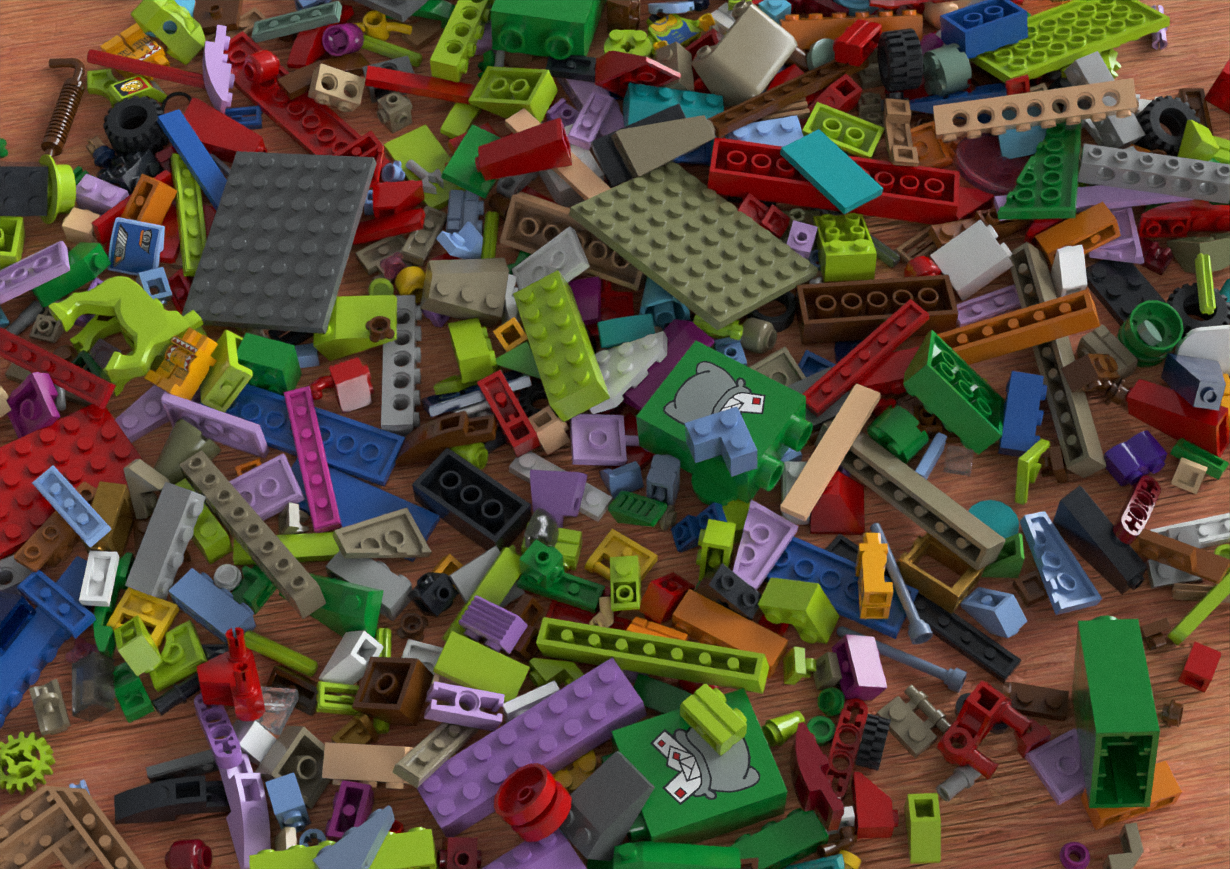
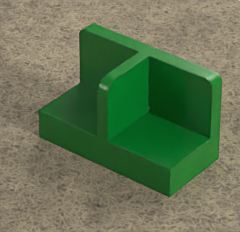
M257 564L252 569L244 565L242 568L244 579L231 594L238 604L245 603L256 615L277 588Z

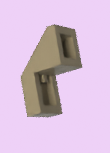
M1137 823L1124 824L1119 834L1123 853L1108 855L1103 864V869H1133L1144 852Z

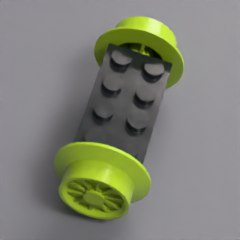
M48 154L42 155L39 162L0 161V216H40L44 223L51 224L56 219L57 214H69L76 200V182L73 170L69 165L55 164L54 159Z

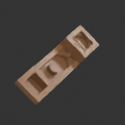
M885 98L884 133L889 160L893 165L918 167L917 147H913L909 125L911 119L909 100Z

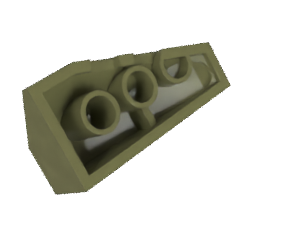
M1230 233L1210 234V237L1197 238V236L1167 241V246L1172 250V254L1184 272L1196 273L1195 259L1199 253L1210 256L1212 272L1222 270L1230 265Z

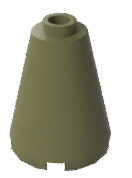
M178 419L153 469L165 476L171 484L175 485L185 479L179 464L201 450L210 460H213L218 456L221 449L210 438L207 439L203 436L202 432L183 419Z

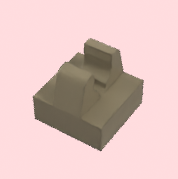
M289 502L278 515L279 535L306 534L309 530L308 526H302L299 523H304L308 519V513L299 510V504Z
M826 652L816 660L817 670L813 671L816 689L822 691L830 687L840 686V680L842 679L837 654Z

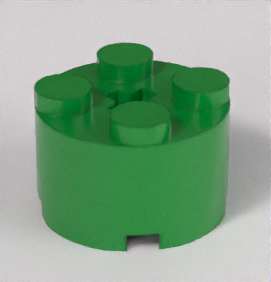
M889 405L867 427V433L871 439L905 464L928 443L926 431L920 432L916 427L919 421L910 412L898 405L892 408V405Z

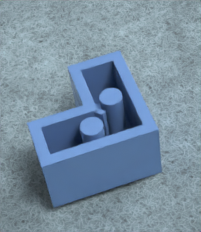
M738 407L685 423L686 443L695 463L722 455L731 477L757 469V449Z

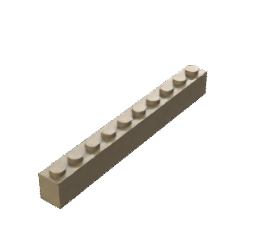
M1028 242L1011 251L1013 255L1009 258L1014 266L1010 269L1021 308L1056 299L1057 296L1044 253ZM1066 336L1032 347L1040 375L1044 376L1043 385H1047L1046 397L1066 468L1086 478L1107 466L1085 392H1072L1061 370L1064 366L1075 361L1069 337Z

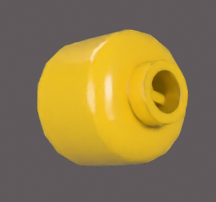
M411 266L398 273L395 279V286L400 296L415 295L416 303L421 302L426 275L424 270L420 267Z

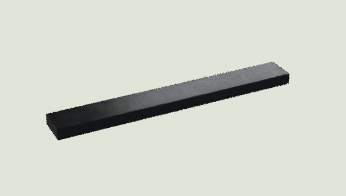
M839 534L825 550L856 563L859 546L842 534ZM885 566L884 575L890 578L888 570ZM918 593L914 601L915 608L920 620H924L925 623L929 624L932 633L1004 684L1020 665L1021 659L954 612L951 614Z

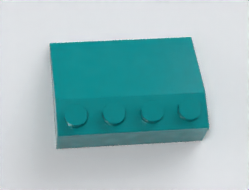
M629 83L623 101L624 127L678 103L686 118L705 115L706 119L724 111L723 96ZM714 139L711 140V158L713 152Z

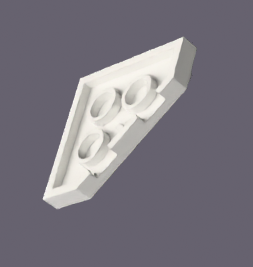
M664 331L649 334L643 338L625 342L620 346L602 350L595 354L610 399L590 408L592 414L617 407L624 400L622 395L630 387L636 388L649 374L647 369L655 361L660 363L667 356L668 338Z

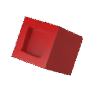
M1194 642L1178 682L1205 693L1214 676L1221 652Z

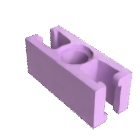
M435 681L427 691L426 701L430 702L425 710L424 719L488 731H495L502 722L503 714L497 713V715L481 712L479 708H490L492 712H497L504 704V694ZM433 698L447 701L450 705H436L437 700ZM459 703L467 704L470 711L463 710Z

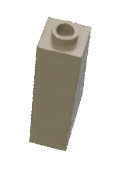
M705 115L621 129L616 131L611 138L632 178H638L701 147L716 138L712 122L707 120Z

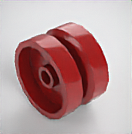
M532 763L518 768L505 779L495 795L494 809L505 823L511 825L512 830L521 839L527 842H536L548 837L561 826L571 809L572 798L567 789L555 780L554 776L545 766L539 763Z

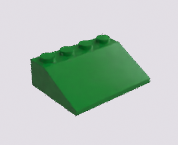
M933 330L929 331L905 371L904 388L911 396H916L922 401L924 408L930 414H935L949 432L953 431L960 438L965 448L972 449L979 455L1002 437L1004 399Z

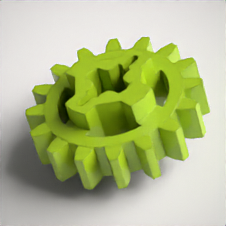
M22 731L17 739H14L10 734L8 735L9 742L7 744L0 742V789L6 788L11 795L16 789H18L21 795H25L26 788L29 787L35 792V784L39 782L45 785L47 782L44 776L53 774L49 766L55 764V759L52 756L54 752L50 745H47L48 743L45 738L41 737L38 739L34 732L26 738ZM36 750L40 753V760L36 758ZM4 766H7L8 768V776H6L4 773Z

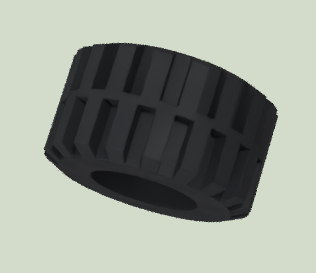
M912 28L882 32L878 41L877 58L881 81L887 92L918 89L923 77V55L917 34Z
M133 96L131 99L125 98L122 102L115 103V107L107 111L109 115L104 117L105 123H103V128L117 155L122 153L125 156L135 150H139V152L150 150L155 156V153L164 149L163 146L169 142L168 137L157 122L158 116L164 113L160 105L153 99L149 100L148 97L143 96L139 98L138 96Z
M1172 96L1157 97L1136 116L1146 135L1137 141L1135 145L1150 151L1162 150L1168 156L1178 157L1187 120L1200 123L1199 118L1195 117L1196 111L1194 109L1191 110L1188 107L1190 104L1181 102V99L1178 97L1175 99ZM1160 123L1170 130L1172 136L1161 128Z
M1188 283L1183 284L1181 288L1177 287L1174 289L1173 294L1169 295L1167 304L1178 312L1183 322L1182 340L1187 336L1186 333L1192 329L1230 324V302H1226L1227 297L1224 294H1219L1220 290L1214 288L1216 308L1213 310L1214 313L1210 315L1208 313L1203 314L1200 311L1197 283H1193L1192 286ZM1188 315H1196V316H1199V317H1201L1204 321H1198V320L1192 319V318L1189 317Z

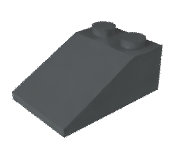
M616 751L570 794L572 798L571 809L559 829L586 859L611 861L614 856V846L621 845L655 787L621 752Z

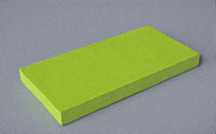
M423 125L384 144V150L392 161L398 160L401 162V169L405 173L407 181L421 180L406 167L407 161H415L428 173H433L436 169H439L442 174L445 169V163H448L451 159L427 125ZM443 179L444 188H441L437 183H431L436 187L437 194L424 192L425 199L422 202L425 206L440 210L448 206L449 191L463 190L465 192L466 190Z

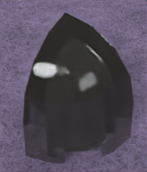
M539 507L531 517L524 533L525 546L527 548L536 539L548 547L552 546L555 548L559 530L555 518L547 510Z

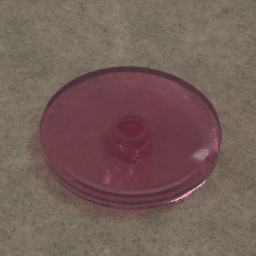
M981 133L979 138L967 139L965 137L957 145L953 161L957 171H960V175L968 183L988 194L1003 196L1008 195L1010 191L1014 190L1017 185L1016 180L1030 157L1034 155L1014 159L1003 157L1000 152L998 135Z

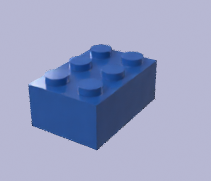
M985 0L940 16L941 40L946 45L951 43L958 44L960 46L957 47L960 53L965 52L968 59L1028 38L1027 11L1010 0Z

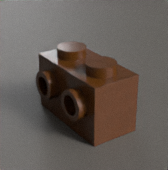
M607 0L608 34L616 29L638 30L640 24L639 0Z
M1086 354L1061 368L1072 392H1094L1097 389L1099 392L1113 386L1112 381L1120 378L1117 372L1118 365L1109 354Z

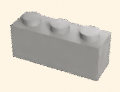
M339 550L325 566L329 578L384 590L380 613L391 621H394L411 601L408 597V594L412 591V584L409 579L401 574L397 576L382 561L378 560L376 562L371 558L344 559Z

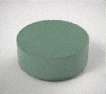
M1144 320L1137 326L1140 337L1148 345L1154 347L1162 341L1160 333L1148 320Z

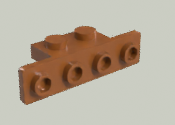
M82 482L76 490L92 506L97 489L86 482ZM56 510L14 554V560L34 573L45 563L55 568L61 561L68 559L73 547L78 542H82V540Z
M1145 528L1142 529L1138 538L1132 544H1129L1138 555L1216 584L1221 582L1230 567V559Z

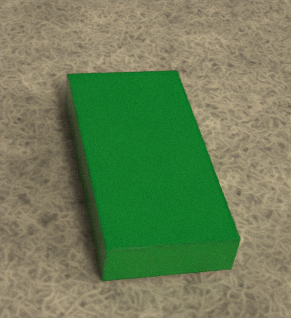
M1180 438L1170 452L1171 455L1180 460L1183 457L1208 467L1206 474L1218 480L1229 465L1227 461L1184 438Z

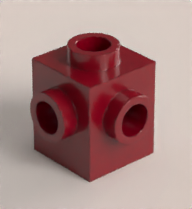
M442 837V849H439L437 852V867L441 869L480 868L482 854L481 850H477L478 838ZM459 855L461 856V861H460V863H458V860H457V858H458Z

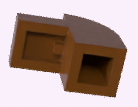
M524 593L515 604L512 613L518 615L528 626L511 652L516 657L529 662L540 651L536 644L539 632L533 626L544 608L533 596Z

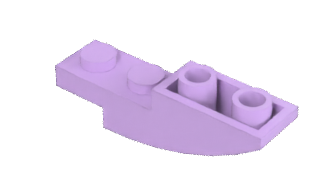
M217 25L215 42L205 41L202 70L205 88L214 108L225 114L226 107H231L233 93L228 92V88L233 89L235 75L230 74L232 64L227 63L228 55L223 54L224 50L228 51L230 37L226 36L227 26Z
M242 753L243 760L241 764L231 769L219 767V771L231 809V813L226 819L240 869H250L249 855H255L261 850L271 849L270 824L261 774L253 773L248 754Z

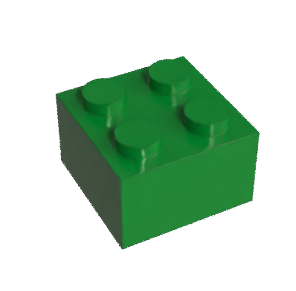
M250 333L245 334L237 350L238 364L252 370L253 376L247 384L284 396V392L295 390L302 376L295 345Z

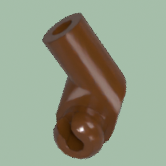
M850 825L840 828L838 832L841 839L819 845L817 847L818 857L824 858L837 855L840 850L847 851L858 839V835H855L854 827Z

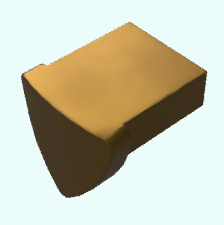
M359 712L331 739L332 743L371 745L376 743L379 737L368 716L365 713Z

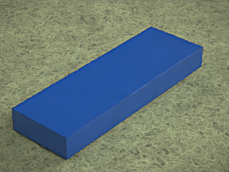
M40 570L36 573L32 572L16 587L22 595L75 639L96 620L94 614Z

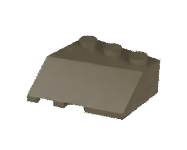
M505 258L428 261L420 309L461 320L478 317L480 325L493 328L502 318L509 275Z

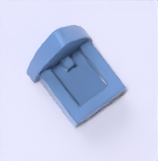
M636 461L613 470L606 468L599 471L613 499L616 498L620 491L632 492L644 487L641 469Z

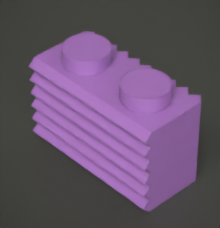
M474 596V600L471 601L468 610H465V614L459 620V625L466 630L464 635L477 643L481 639L485 642L484 645L498 653L502 650L508 654L511 653L528 626L518 615L479 596Z

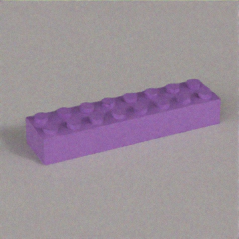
M610 658L448 759L417 790L445 837H455L495 811V795L501 784L515 770L527 764L539 763L545 766L553 775L612 738L613 730L632 725L645 717L647 714L644 703L615 660Z

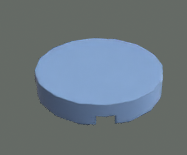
M694 1L648 4V12L650 14H657L658 12L666 14L684 13L694 10Z

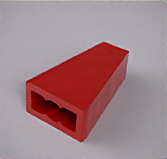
M192 98L184 113V117L210 155L213 153L220 160L233 163L237 151L267 153L262 136L198 98Z
M561 118L550 120L479 146V157H475L476 169L478 172H482L485 181L572 166L570 142Z
M1139 379L1134 387L1129 388L1125 401L1128 404V414L1177 441L1180 438H1184L1219 458L1229 445L1228 408L1220 406L1219 410L1193 407L1175 390Z

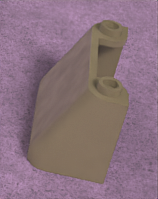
M742 0L734 5L732 17L736 20L717 45L710 47L706 45L700 48L696 53L697 56L691 62L711 94L723 96L724 107L738 105L761 94L798 46L793 35L751 1Z

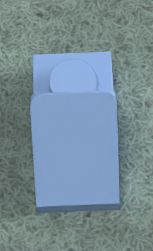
M469 221L458 234L442 231L436 238L452 256L462 259H481L483 237Z

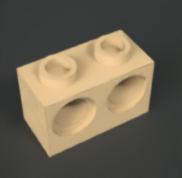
M321 63L313 71L308 97L315 99L319 104H331L337 106L343 112H353L361 103L365 78ZM321 82L326 83L329 90L324 89ZM344 90L351 94V98L345 95Z

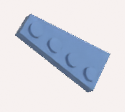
M1042 511L1024 515L1020 520V525L1055 614H1063L1098 605L1102 597L1046 512Z

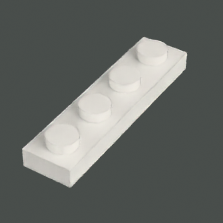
M531 451L515 458L509 466L510 473L530 483V470L565 471ZM586 483L579 512L599 522L608 510L609 505L613 502V497Z

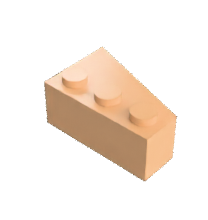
M325 742L322 778L333 779L332 785L341 786L342 780H351L371 785L373 788L377 787V782L386 783V788L403 789L404 784L409 783L394 774L393 770L395 765L413 748Z

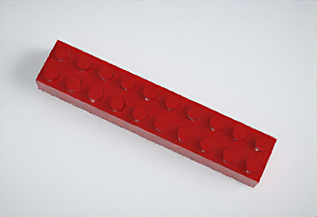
M719 137L714 138L708 189H712L720 195L744 198L746 194L750 193L758 200L840 211L780 155L782 146ZM849 156L883 187L882 195L848 213L932 225L955 221L959 204L960 171L924 166L893 165L889 161Z

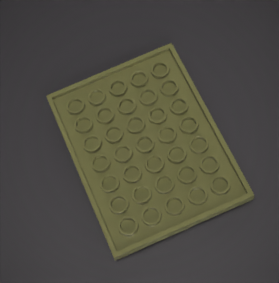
M673 161L570 207V217L716 330L785 294L797 285H801L816 277L818 268L810 263L808 259L799 255L789 245L783 243L772 235L770 231L753 221L751 217L741 211H737L738 209L733 204L726 201L714 190L708 189L698 178L692 176Z

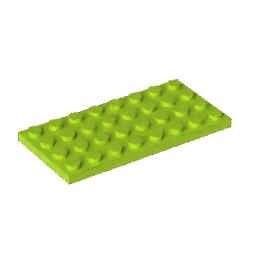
M1073 0L1027 17L1028 38L1019 40L1015 44L999 47L995 51L981 53L975 58L968 60L1003 82L1027 74L1029 75V80L1035 79L1048 72L1060 70L1062 67L1072 64L1075 60L1098 51L1101 54L1103 51L1117 48L1126 42L1138 40L1140 37L1150 33H1156L1160 29L1170 26V17L1138 0Z

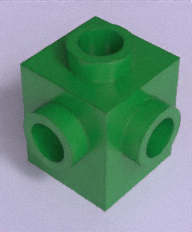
M537 539L519 559L520 573L525 575L531 584L535 586L540 585L546 590L553 582L557 583L564 574L562 554L556 548L548 547Z

